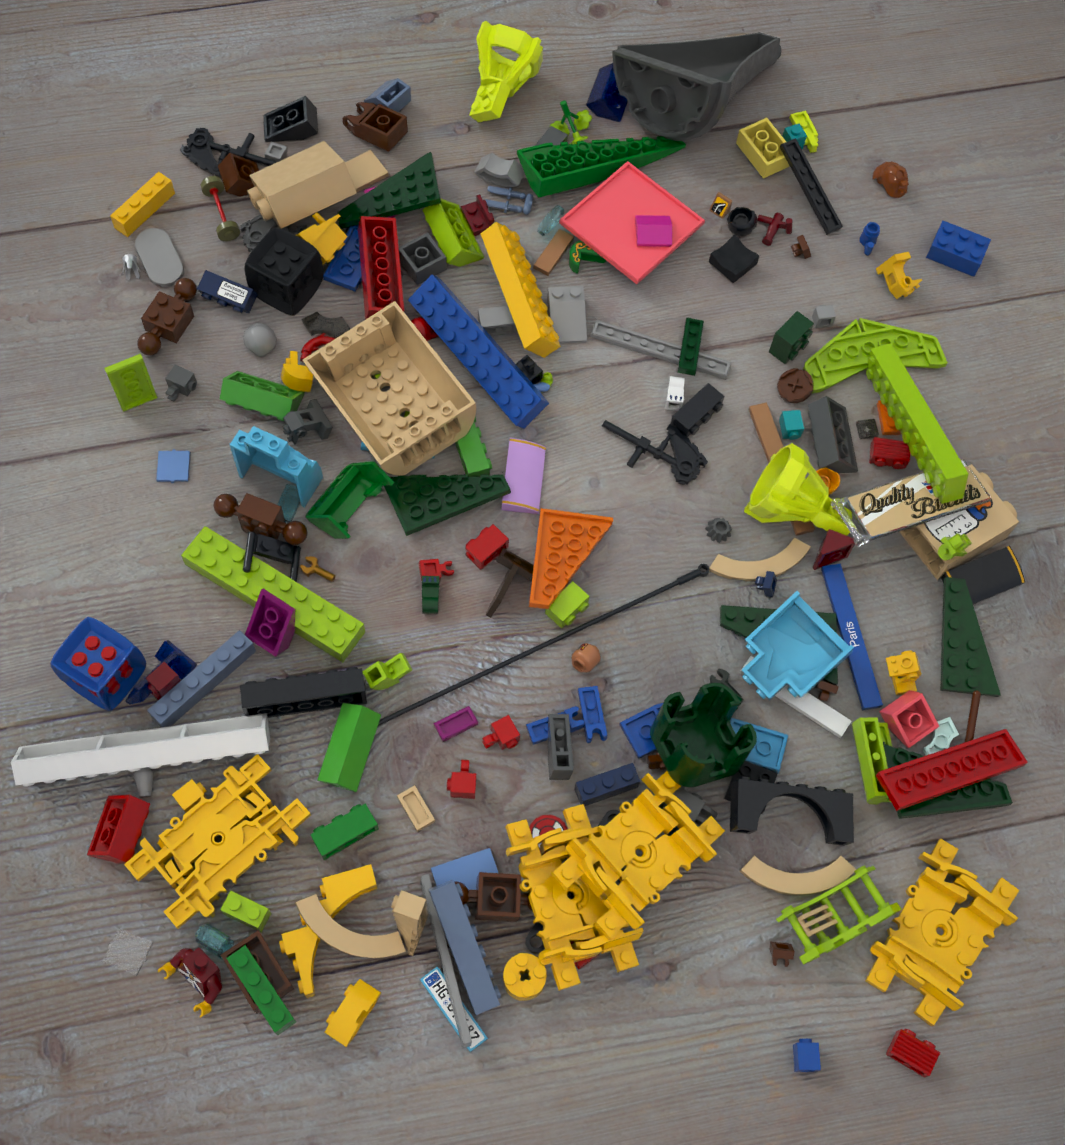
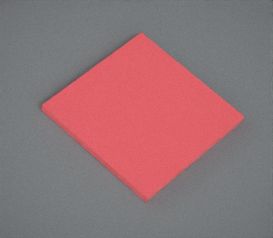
M628 161L559 219V224L635 284L643 280L705 223L702 217ZM635 215L670 216L672 222V246H637Z

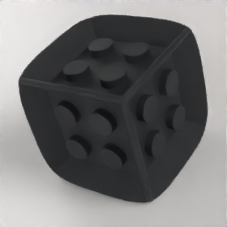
M273 228L261 239L248 256L244 266L248 287L258 294L257 298L271 307L292 316L299 313L321 285L324 274L319 251L307 241L281 228Z

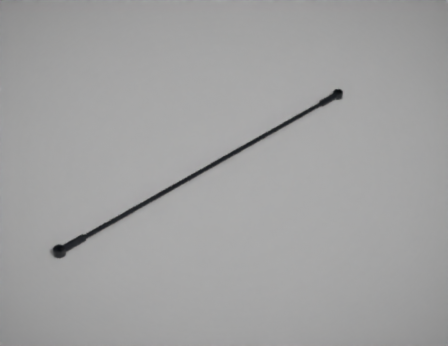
M700 564L698 569L677 578L676 581L380 719L378 726L674 586L682 585L699 576L705 577L708 575L709 566L707 564Z

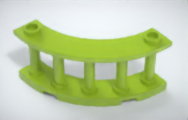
M865 865L854 871L856 875L829 891L793 908L790 905L781 911L782 915L776 920L779 923L788 919L805 947V953L799 957L803 965L868 931L867 925L872 927L902 910L897 902L890 905L881 896L868 875L876 869L874 866L867 868ZM860 879L878 905L877 909L879 912L871 917L868 914L865 915L848 886ZM840 891L858 918L857 922L859 924L850 929L848 926L845 927L828 899ZM821 902L822 905L827 904L829 907L826 910L827 912H832V920H837L838 923L835 926L838 930V936L830 939L829 936L825 935L824 931L815 934L819 939V945L816 946L815 943L812 944L795 915L801 912L803 914L810 912L809 908ZM812 916L806 920L809 922L815 919V917ZM816 923L812 925L811 928L813 930L819 927L820 925L819 923Z

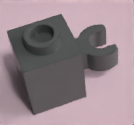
M174 365L165 378L168 385L166 394L169 395L167 399L173 402L177 399L179 393L188 396L197 386L194 373L178 365Z

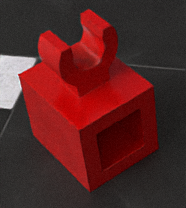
M507 715L491 723V732L493 734L482 738V743L486 749L497 742L502 750L505 748L511 749L518 745L520 733L510 716Z
M461 760L460 772H452V777L447 779V791H450L451 797L475 799L476 773H469V760Z

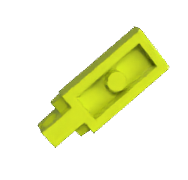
M802 111L790 114L789 119L792 125L800 123L807 135L804 145H807L810 153L817 152L818 133L807 112Z

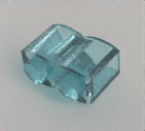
M209 923L205 924V926L201 925L195 934L196 942L221 960H223L221 954L234 945V941L230 936Z

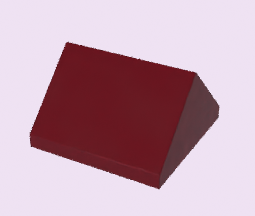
M829 529L820 545L813 569L816 570L822 568V566L848 558L856 544V540Z

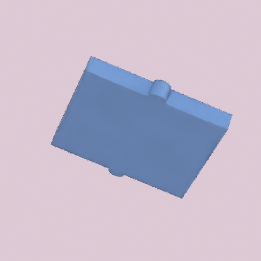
M175 449L172 451H158L157 482L174 483L177 481H188L190 451H176Z

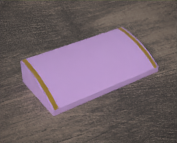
M509 439L505 479L511 493L502 498L503 511L539 514L545 446L521 439Z

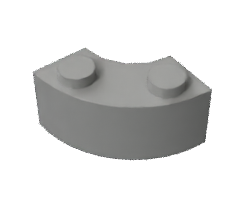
M493 153L482 157L474 171L483 180L496 186L508 188L519 186L525 174L522 166L515 159L505 160Z

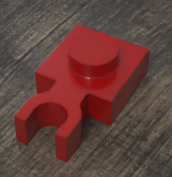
M439 559L420 560L421 581L422 576H439L441 579V574L446 576L453 575L454 570L446 569V566L452 565V561L439 564Z

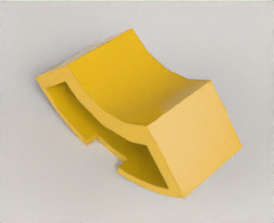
M361 979L355 985L350 984L344 993L346 997L337 1011H332L327 1018L326 1023L329 1025L324 1033L347 1047L374 1008L381 992Z

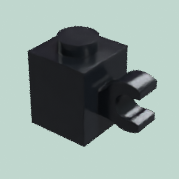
M528 355L517 362L518 368L532 384H537L541 381L543 370Z

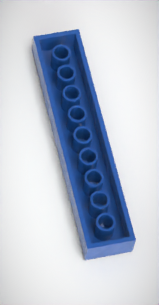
M431 274L408 299L516 426L525 429L549 404L545 397L440 278Z

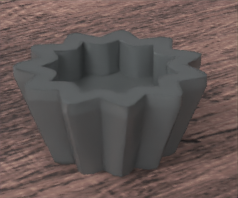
M715 518L713 521H709V526L705 528L708 531L706 536L711 537V541L716 540L720 543L722 540L727 541V537H731L730 531H732V528L724 518Z

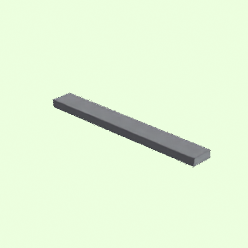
M596 320L590 337L677 365L679 364L681 346ZM699 352L696 371L726 380L731 362Z
M429 874L421 876L420 884L424 899L427 901L428 915L463 1048L470 1047L472 1039L444 931L428 889L432 888Z

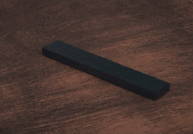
M796 138L781 144L780 149L826 235L841 229L843 226Z

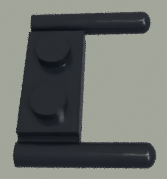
M248 532L243 571L245 573L251 571L252 557L255 554L285 564H291L289 578L297 582L301 547L261 534L257 535L254 532Z

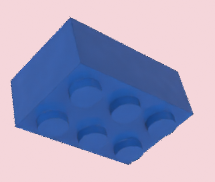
M942 221L926 258L974 277L982 263L991 239Z

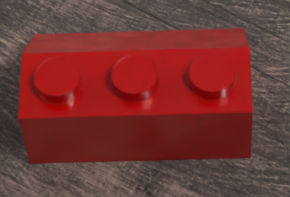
M132 795L108 796L87 855L119 864H125L135 854L134 849L138 839L141 837L144 821L148 817L150 803Z

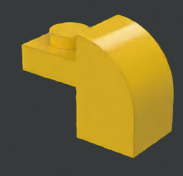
M290 351L289 358L285 359V364L283 363L281 372L282 382L290 389L310 392L313 374L307 366L298 365V352Z

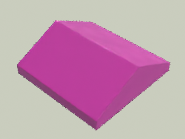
M635 215L637 246H672V222L670 216Z

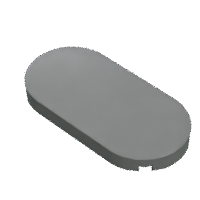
M158 228L142 231L135 240V247L150 281L161 287L174 286L176 281L181 279L184 269L169 235Z

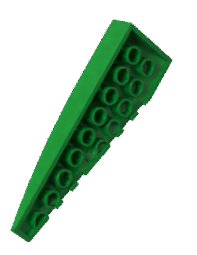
M657 136V139L642 137V140L626 138V141L604 139L592 140V143L577 141L576 144L560 142V145L545 143L517 150V155L531 189L540 198L606 180L627 161L636 168L643 167L685 148L686 144L683 141H674L662 136Z

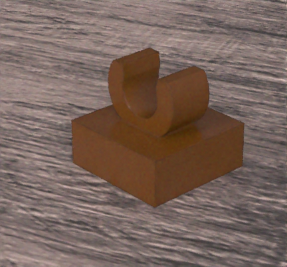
M804 235L798 236V244L791 246L793 255L798 257L803 254L804 259L811 257L809 246Z
M820 681L815 686V688L821 689L818 699L827 701L830 693L837 694L839 686Z
M770 941L769 950L772 955L773 965L776 966L777 960L782 958L784 959V966L788 967L789 959L794 960L795 951L792 944Z

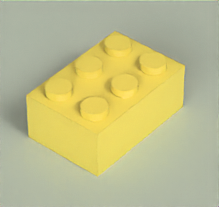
M768 118L739 130L736 144L763 179L790 167L780 149L781 144L786 141Z

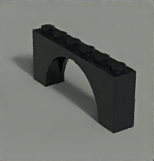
M738 777L737 780L731 782L730 832L751 834L757 831L760 814L767 803L773 798L785 796L804 802L815 812L823 826L826 844L845 846L854 843L853 793H846L844 789L830 791L826 787L821 786L808 788L806 784L791 786L788 782L770 783L768 779L752 781L750 777Z

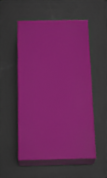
M470 706L434 723V727L442 742L478 725V721Z

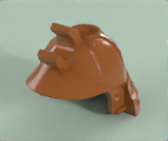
M892 161L884 162L876 167L873 172V179L877 178V182L884 185L890 197L900 198L907 193L909 183L906 168Z

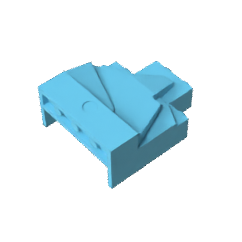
M255 426L252 427L249 433L239 430L230 443L239 477L243 478L252 464L297 485L301 506L304 508L323 479L322 469L317 461L308 459L289 446L287 441Z
M796 591L745 639L747 643L745 647L753 655L755 653L758 655L742 669L744 673L742 678L749 685L753 683L758 688L756 692L762 699L767 697L771 700L786 685L789 686L787 690L795 698L797 696L802 698L828 673L839 666L853 652L854 647L852 645L849 646Z

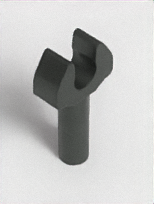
M723 669L717 670V674L722 680H717L713 675L710 676V683H723L742 698L728 683L730 674Z

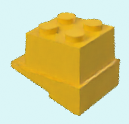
M316 212L312 217L320 225L314 224L296 234V236L307 241L319 251L322 265L335 257L333 253L336 250L339 251L345 245L344 241L347 236L335 223L341 217L339 214L326 221Z

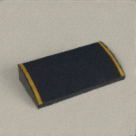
M1010 546L951 569L941 577L943 583L945 577L965 579L973 605L1025 583L1020 564Z

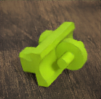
M957 533L953 537H943L941 542L944 544L939 547L938 555L943 560H950L954 556L963 557L967 554L965 549L972 542L966 534L960 535Z

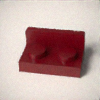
M480 194L476 195L475 202L461 206V211L474 236L480 235L495 222L493 214L488 211L486 200H483Z

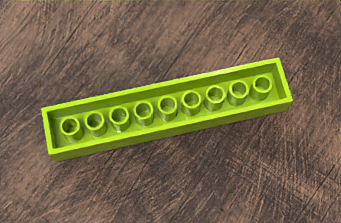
M892 344L871 348L866 376L873 383V388L875 392H878L881 403L885 404L889 417L893 418L896 429L901 432L904 443H907L911 455L917 460L918 468L925 474L926 482L932 486L934 496L938 497L941 504L962 499L969 473Z
M206 526L203 527L181 555L186 566L254 608L260 591L264 588L296 609L295 633L342 663L365 633L364 623L255 556L252 557L251 571L245 573L243 571L245 550Z

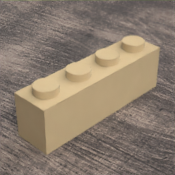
M401 890L399 896L395 895L391 908H393L394 920L409 955L413 956L428 918L427 901L422 897Z

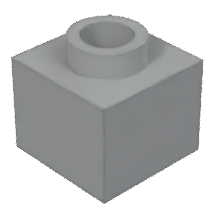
M833 305L815 307L812 315L815 328L832 327L836 318Z

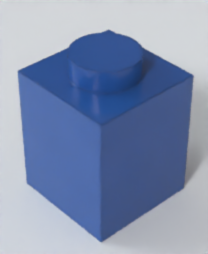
M806 1038L799 1039V1043L793 1044L795 1072H818L821 1070L819 1043H812V1039Z

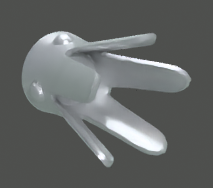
M133 254L124 255L122 258L124 263L122 275L125 269L126 279L130 280L132 268L136 278L139 279L138 270L140 271L136 262V256Z

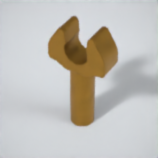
M313 556L305 557L306 562L312 564V566L308 568L300 565L304 575L309 577L311 574L316 573L331 582L334 581L336 575L319 567L317 558Z

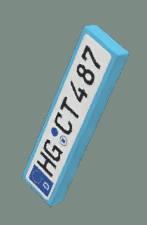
M437 966L422 977L420 981L459 1036L445 978ZM462 1002L472 1039V1044L467 1049L471 1052L488 1038Z

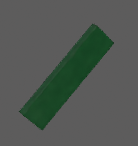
M686 318L677 373L692 376L696 374L704 323L702 320Z

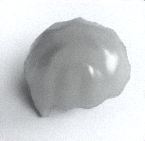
M255 323L249 326L243 335L245 346L258 357L265 356L276 346L277 338L274 331L263 323Z

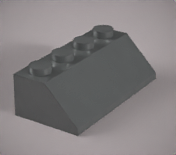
M827 396L808 404V416L812 424L811 432L815 440L814 448L818 456V467L820 469L828 468L837 473L857 472L858 467L846 407Z

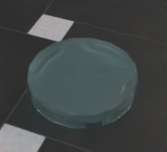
M560 205L555 206L542 220L537 232L542 236L549 233L560 220L558 217L560 214H564V209Z

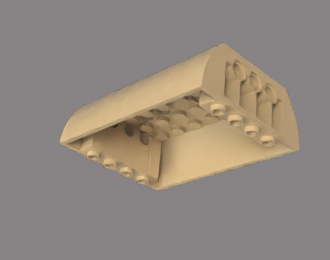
M395 301L303 359L307 368L382 469L389 474L406 475L467 435L476 415L475 401ZM374 374H381L378 379H372ZM384 386H390L388 391H381ZM404 411L410 412L407 417H401Z

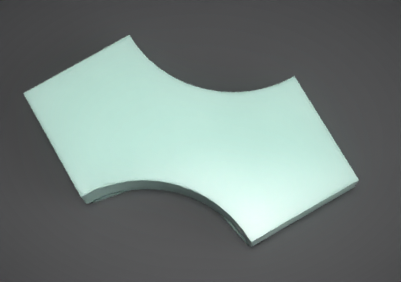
M950 717L937 721L939 727L933 731L931 743L922 749L925 756L949 748L952 739L959 735Z

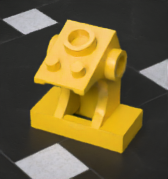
M909 252L894 254L876 268L878 275L884 274L889 291L896 299L902 295L904 297L910 295L915 290L914 286L916 289L919 288L920 285L918 283L922 281V279L912 280L904 273V264L911 259Z
M908 650L902 652L901 655L885 658L889 677H892L896 695H903L909 690L917 692L915 681L921 675L917 654Z

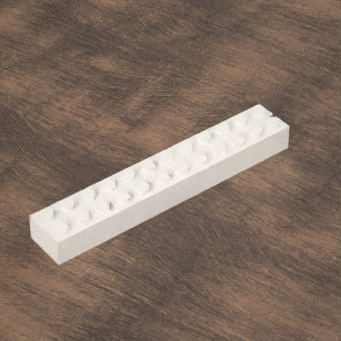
M267 713L21 746L11 761L15 785L31 786L37 782L52 783L59 779L74 780L80 776L90 778L102 773L112 775L124 770L134 772L145 767L156 769L167 764L177 766L189 761L198 763L203 761V759L212 758V760H220L225 756L241 757L247 753L262 754L265 751H269L270 731Z

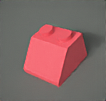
M909 690L879 711L885 723L888 724L889 730L907 748H910L939 727L926 699L919 692Z

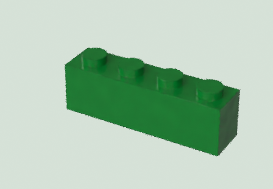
M246 945L226 958L276 1035H280L296 1023V1020Z

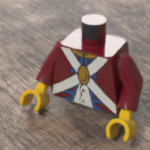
M198 947L196 950L183 948L170 962L160 967L158 973L165 970L167 976L164 979H167L175 973L177 968L204 997V1001L195 1005L193 1009L194 1012L201 1009L200 1017H203L211 1012L210 1004H213L222 989L220 969L201 948Z

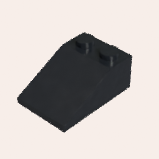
M307 96L263 115L264 140L266 142L304 140L318 134L317 108Z

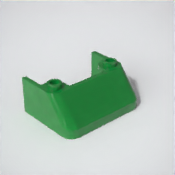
M375 461L350 463L310 508L305 518L335 539H349L350 535L347 533L348 524L346 523L366 497L377 496L382 491V486L393 485L394 481Z

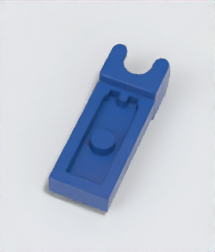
M598 686L578 688L580 708L585 723L586 742L591 743L593 733H598L601 740L605 741L607 739V730Z
M577 706L558 713L569 714L570 733L583 729L585 725L584 720L575 721L573 717L578 715L579 708ZM548 717L526 724V729L533 745L548 740Z

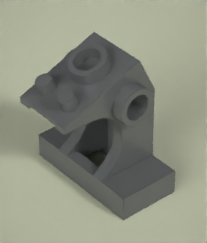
M317 399L310 400L306 409L290 411L283 417L285 423L283 425V432L285 435H289L287 439L289 442L292 441L294 445H296L298 438L304 437L307 431L315 430L321 440L328 439L333 428Z

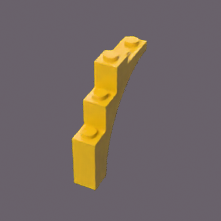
M366 865L322 878L323 885H320L322 898L326 897L327 899L320 900L319 902L333 919L347 904L363 894L378 889L372 865ZM300 915L302 926L306 925L307 927L281 934L283 940L279 941L282 954L286 953L288 958L296 956V959L292 961L295 972L300 973L301 980L297 981L300 994L304 993L306 998L315 996L313 983L314 960L321 939L308 927Z

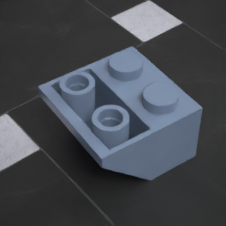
M399 78L389 80L367 97L364 102L375 105L381 104L399 112L411 101V87Z

